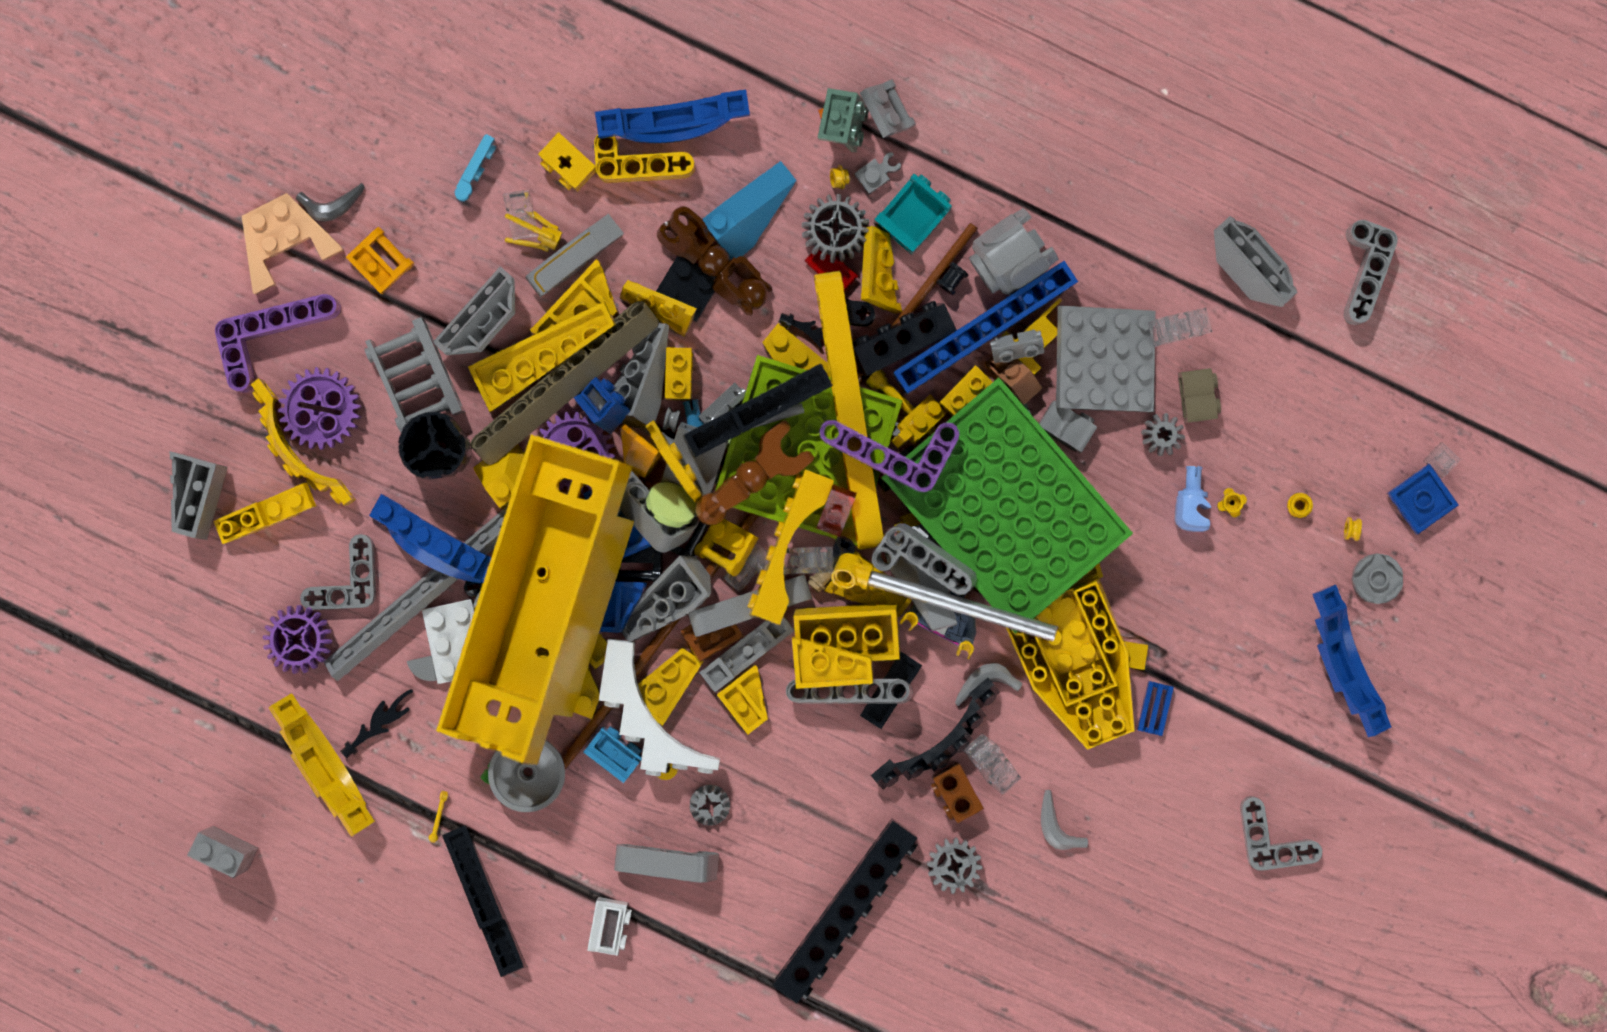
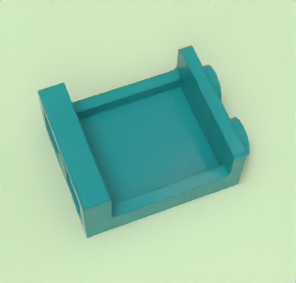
M913 174L886 208L874 219V224L883 231L888 232L890 237L911 255H913L952 208L950 204L951 199L942 191L938 193L930 187L932 183L922 174L919 177Z

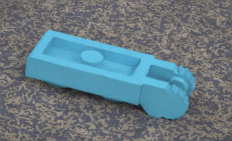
M488 134L484 135L456 186L455 197L461 202H465L472 195V182L474 180L479 181L485 168L481 167L486 158L490 160L497 146L493 145L495 138Z

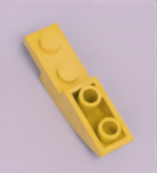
M302 483L261 502L253 503L216 519L213 522L222 544H226L300 515V513L316 507V503L308 483Z

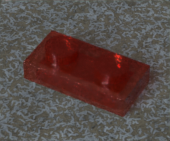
M833 484L816 528L840 537L857 493Z

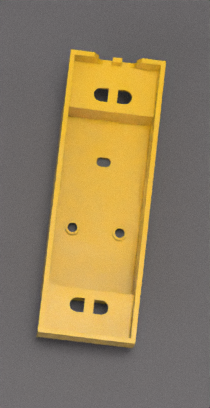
M532 434L530 435L436 729L437 732L459 740L478 743L481 747L500 751L502 756L521 763L538 765L553 715L573 716L634 525V521L617 516L633 466ZM563 479L572 480L568 495L561 493L559 490V483ZM583 484L589 485L592 488V496L588 500L579 499ZM542 567L546 570L544 577L539 576ZM540 648L548 650L549 655L547 658L544 659L538 656ZM493 700L501 702L497 716L491 715L488 710L489 703ZM512 706L521 711V719L516 723L508 721Z

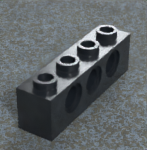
M931 301L921 307L923 311L915 315L913 312L907 313L899 318V323L893 326L890 323L876 329L877 334L871 337L866 334L855 339V345H853L854 357L862 375L868 376L957 331L945 304H936L935 301ZM926 318L930 326L923 333L919 328L921 320ZM905 330L907 340L900 344L897 341V334L899 331ZM879 341H882L885 345V350L881 355H877L874 351V346Z

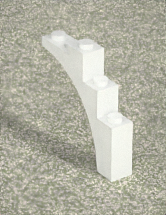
M608 639L599 701H605L604 706L619 708L620 704H624L619 735H624L625 740L640 742V738L645 739L640 769L646 770L645 774L652 776H661V772L666 773L668 763L673 764L672 768L687 770L688 766L698 767V772L713 774V770H718L720 758L702 754L683 745L668 734L652 716L643 701L637 684L634 665L635 642Z

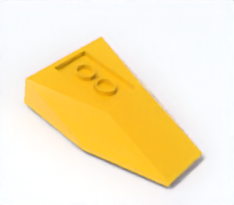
M1099 576L1069 588L1033 618L1034 620L1058 627L1054 641L1020 631L1015 634L1010 628L1006 627L1033 690L1087 750L1135 731L1128 650Z

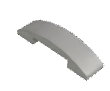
M784 616L780 625L765 621L699 673L712 690L716 692L795 630Z

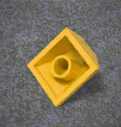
M519 444L494 464L487 465L484 461H481L473 467L482 485L501 509L509 504L525 454Z

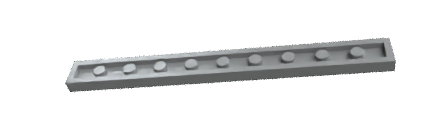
M508 506L464 543L486 555L495 548ZM432 569L324 661L331 676L336 681H339L383 642L387 641L403 625L407 624L416 614L426 608L436 597L446 591L458 578Z

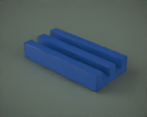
M1148 681L1138 721V731L1163 736L1174 689L1173 686ZM1155 687L1157 691L1149 726L1144 727L1152 689ZM1166 690L1158 728L1154 729L1162 691Z

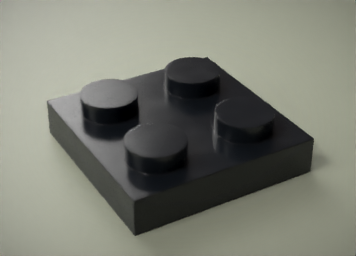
M677 256L656 292L697 308L693 321L697 323L715 294L713 289L715 282L713 280L716 276H709L703 273L698 263L695 262L693 264L688 259Z

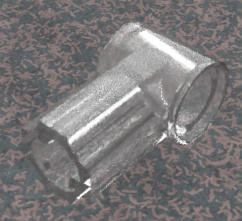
M756 542L741 572L737 576L727 573L723 578L740 592L756 573L759 574L760 570L768 564L769 561L765 559L767 550Z

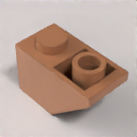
M992 356L985 362L991 372L1003 381L1023 405L1042 389L1033 373L1018 359L1007 363H994Z

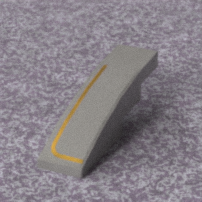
M607 214L526 275L525 279L541 298L577 273L582 266L600 255L605 248L620 239L624 233L611 216Z

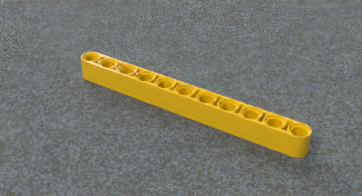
M840 271L815 274V290L829 376L833 385L831 388L837 422L867 437ZM853 437L847 441V447L850 451L856 452L861 449V441L858 438ZM842 452L858 549L878 547L884 536L873 468Z

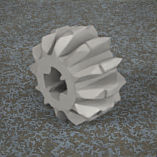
M1168 413L1163 414L1162 421L1158 414L1153 415L1154 423L1149 420L1145 422V425L1150 430H1142L1141 434L1149 435V438L1143 440L1142 443L1143 445L1152 443L1148 449L1150 453L1158 447V456H1163L1164 449L1168 455H1172V446L1175 449L1181 448L1180 443L1176 439L1184 440L1185 436L1178 434L1177 431L1184 429V426H1174L1178 421L1177 417H1173L1168 422ZM1160 428L1162 431L1168 432L1169 436L1165 437L1167 441L1163 438H1158L1157 434L1161 433L1159 431Z

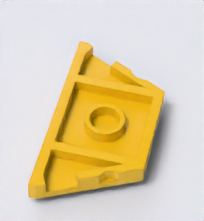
M596 259L530 329L532 333L537 334L602 302H606L612 317L615 316L618 310L599 260Z
M654 420L646 424L645 427L651 434L650 436L687 494L697 503L703 493L695 483L697 478L689 464L683 465L680 460L683 458L681 451L675 443L669 444Z

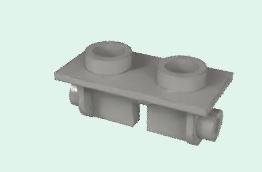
M1034 329L1017 333L1019 340L1017 342L1013 341L1012 335L995 337V340L990 341L994 363H1007L1014 359L1035 357L1038 354H1043L1044 345L1041 332H1035Z
M734 382L698 417L705 424L742 404L746 390L740 388Z

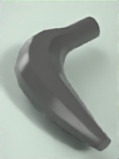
M360 183L346 194L328 203L315 202L303 192L296 196V200L317 221H332L341 217L351 208L363 192L365 186Z

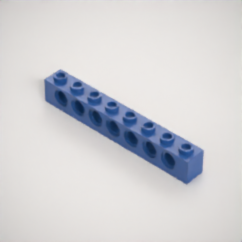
M1065 260L894 371L892 375L904 393L908 395L1073 287L1078 280Z

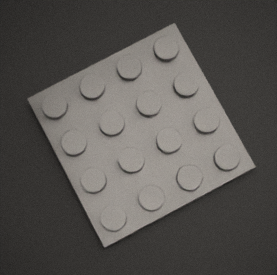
M1058 306L1056 409L1154 412L1156 311Z

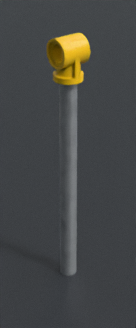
M845 553L839 557L831 575L833 583L843 589H849L857 585L867 590L869 586L1050 641H1054L1058 628L1051 624L873 571V565L867 566L862 564L861 559L851 553Z

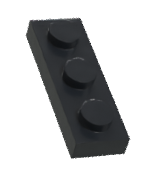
M900 652V659L893 662L883 679H901L911 684L922 665L903 652ZM902 684L894 689L896 698H902L906 692V688ZM879 686L871 698H877L880 695L881 690ZM866 704L860 716L882 729L897 704Z

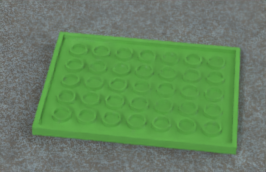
M997 378L946 422L952 423L958 428L959 438L937 481L930 490L918 492L887 475L882 476V479L940 547L976 573L977 582L975 587L992 607L1031 619L1035 618L1133 534L1000 378ZM943 428L940 431V437L943 441H952L954 434L950 428ZM933 434L910 452L906 458L918 464ZM930 451L928 460L931 464L938 465L942 460V456L938 451ZM900 461L893 467V471L896 475L903 476L907 472V466L904 462ZM920 473L916 477V483L919 487L926 488L930 483V478L928 475ZM1011 629L1015 634L1018 632L1017 630Z

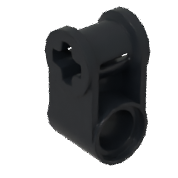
M845 299L849 325L867 327L874 322L875 311L870 303ZM862 308H866L867 312L871 314L866 316L865 320H861L860 316L857 315V312H862Z

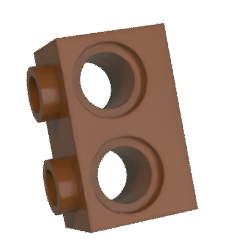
M958 762L932 776L934 783L930 785L937 798L940 796L944 798L947 805L943 806V809L949 820L955 818L958 824L984 809ZM947 776L956 778V785L952 789H945L942 785L944 778ZM964 798L968 800V808L962 812L955 809L956 801Z

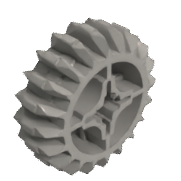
M830 194L827 195V203L818 198L817 204L819 208L811 204L809 209L813 214H804V218L810 222H802L801 227L808 230L802 233V238H811L805 245L806 247L815 245L812 254L816 255L820 250L822 252L821 260H824L826 254L831 255V263H834L835 255L839 256L840 262H844L845 253H847L850 259H853L854 252L852 249L859 253L862 251V247L858 243L864 244L866 238L862 235H865L869 229L863 226L869 224V219H860L866 214V211L864 209L856 211L859 207L858 202L850 206L851 197L849 196L845 202H841V194H837L836 201H832ZM833 210V217L830 220L821 221V223L816 222L821 214ZM841 211L850 215L856 226L845 223L841 218ZM837 217L838 228L842 229V231H838L834 240L833 229L829 228V226L832 227L835 224ZM815 230L829 237L830 246L825 245L819 240ZM855 234L854 239L850 243L838 247V240L841 237Z

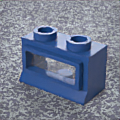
M595 377L581 394L575 396L574 399L595 425L612 434L630 413V410L624 404L626 399L614 390L615 386L605 378L601 381Z

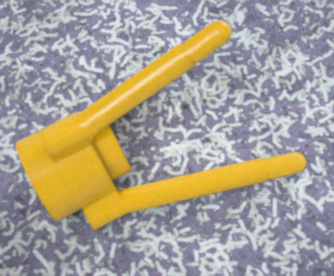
M526 207L525 211L546 227L543 226L540 229L508 213L505 214V218L539 234L537 240L541 243L508 237L505 238V242L538 248L545 252H548L549 248L554 251L556 250L563 232L558 230V226L551 224L529 207Z

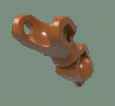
M786 420L779 422L761 436L758 455L752 461H746L741 464L736 474L726 479L714 493H706L698 499L695 506L698 519L707 525L721 523L725 519L728 509L747 499L751 495L750 493L761 491L768 479L773 478L775 475L793 476L798 474L814 460V455L810 451L802 452L796 457L785 455L780 445L782 438L790 431V425Z

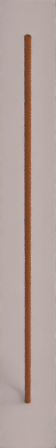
M969 223L892 326L900 322L899 318L901 316L916 311L936 285L937 279L942 277L949 264L955 260L978 228L975 225ZM879 341L874 348L877 355H881L885 350V345L882 341ZM858 369L857 375L860 384L865 375H862L860 369ZM748 513L738 527L748 531L759 515ZM722 547L719 554L728 558L731 551ZM711 562L706 568L710 575V580L721 567L714 562ZM681 618L661 627L634 663L636 677ZM604 704L600 707L562 757L565 770L613 707L604 706Z

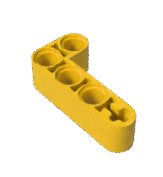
M597 134L594 140L595 169L599 178L605 183L685 179L692 176L695 172L694 159L687 152L619 156V145L615 136L599 139ZM604 139L612 140V148L609 150L600 149L601 141ZM669 160H672L673 165H681V160H686L687 164L690 165L686 166L685 171H681L680 166H672L674 172H670ZM662 161L665 163V169L662 172L656 173L652 171L653 163ZM630 163H638L640 169L636 174H629L626 171ZM606 164H612L615 167L614 172L609 176L601 173L602 167Z

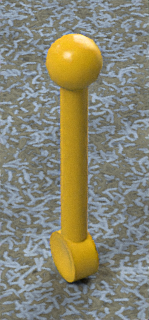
M441 791L440 802L433 831L428 836L429 841L432 843L438 840L437 832L444 803L448 797L447 791Z

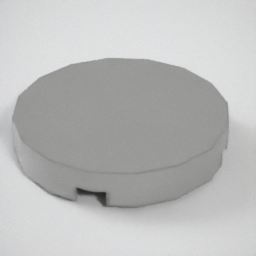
M1378 553L1367 555L1359 560L1353 569L1351 578L1353 589L1366 602L1375 604L1390 602L1397 597L1403 587L1402 568L1395 559L1388 555Z

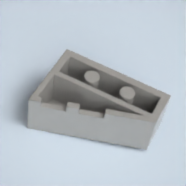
M170 451V459L172 460L170 483L173 484V499H171L172 532L195 539L207 540L228 467Z

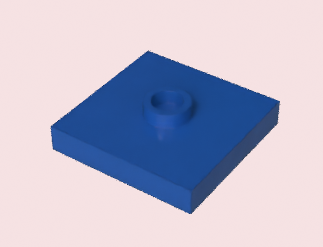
M1427 464L1387 492L1389 498L1416 535L1459 506L1430 464Z

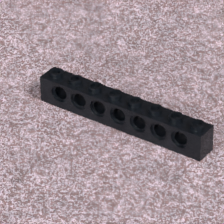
M890 819L773 980V987L796 1004L800 999L804 1001L813 990L811 987L813 981L816 978L820 980L828 969L825 965L831 957L836 959L843 949V946L840 944L845 937L850 939L858 928L856 922L861 916L865 918L873 908V905L870 904L875 896L879 898L888 887L885 882L891 875L895 877L903 866L900 863L906 854L910 856L918 846L915 842L917 836L895 819ZM888 844H896L899 847V851L895 856L885 854L884 850ZM875 864H879L884 868L883 874L879 877H874L869 872L870 868ZM859 885L867 886L869 888L868 895L858 897L854 893L856 887ZM843 906H851L854 909V914L849 918L842 917L839 912ZM830 926L836 927L839 930L838 936L828 938L824 933L826 928ZM814 947H820L823 949L824 955L819 959H814L810 956V950ZM798 968H805L809 971V976L806 979H798L794 973Z

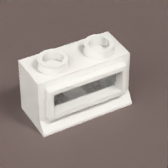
M598 897L587 951L618 956L620 950H625L627 935L623 934L624 924L629 925L632 910L627 909L628 902Z

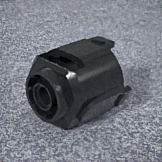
M425 412L413 417L403 427L398 440V451L402 463L412 474L424 479L455 476L466 468L472 455L470 439L454 418L439 412ZM438 441H443L447 448H442ZM435 451H436V452L441 451V452H443L444 454H443V455H436L434 452H435Z

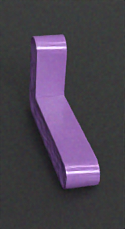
M321 294L219 321L215 327V335L229 387L242 393L253 389L251 384L255 381V376L246 344L247 340L336 318L341 311L340 302L331 295ZM331 300L333 303L332 310L324 313L322 311L323 303ZM306 306L308 309L307 317L299 319L297 316L298 310ZM282 313L284 317L283 322L275 326L273 323L274 315ZM257 319L259 327L256 331L251 332L248 327L249 322ZM232 325L234 327V334L226 338L224 330L227 326ZM238 349L240 359L233 363L230 359V354L233 350ZM240 374H244L247 380L246 384L242 387H238L236 384V379Z
M834 420L827 421L821 426L820 438L833 448L915 491L926 492L937 481L959 438V430L952 423L941 424L935 430L918 464ZM832 425L838 429L839 435L836 439L830 440L825 437L824 429L827 426ZM950 428L953 431L954 437L952 441L945 442L941 439V429ZM853 437L858 438L862 445L861 449L856 452L850 451L847 447V441ZM875 449L881 450L884 454V461L880 464L873 463L870 459L871 451ZM935 450L941 454L942 460L940 464L933 465L929 462L928 454L930 451ZM901 461L906 464L907 472L905 475L899 476L894 473L893 465L895 462ZM920 473H924L930 478V483L926 488H921L916 483V477Z

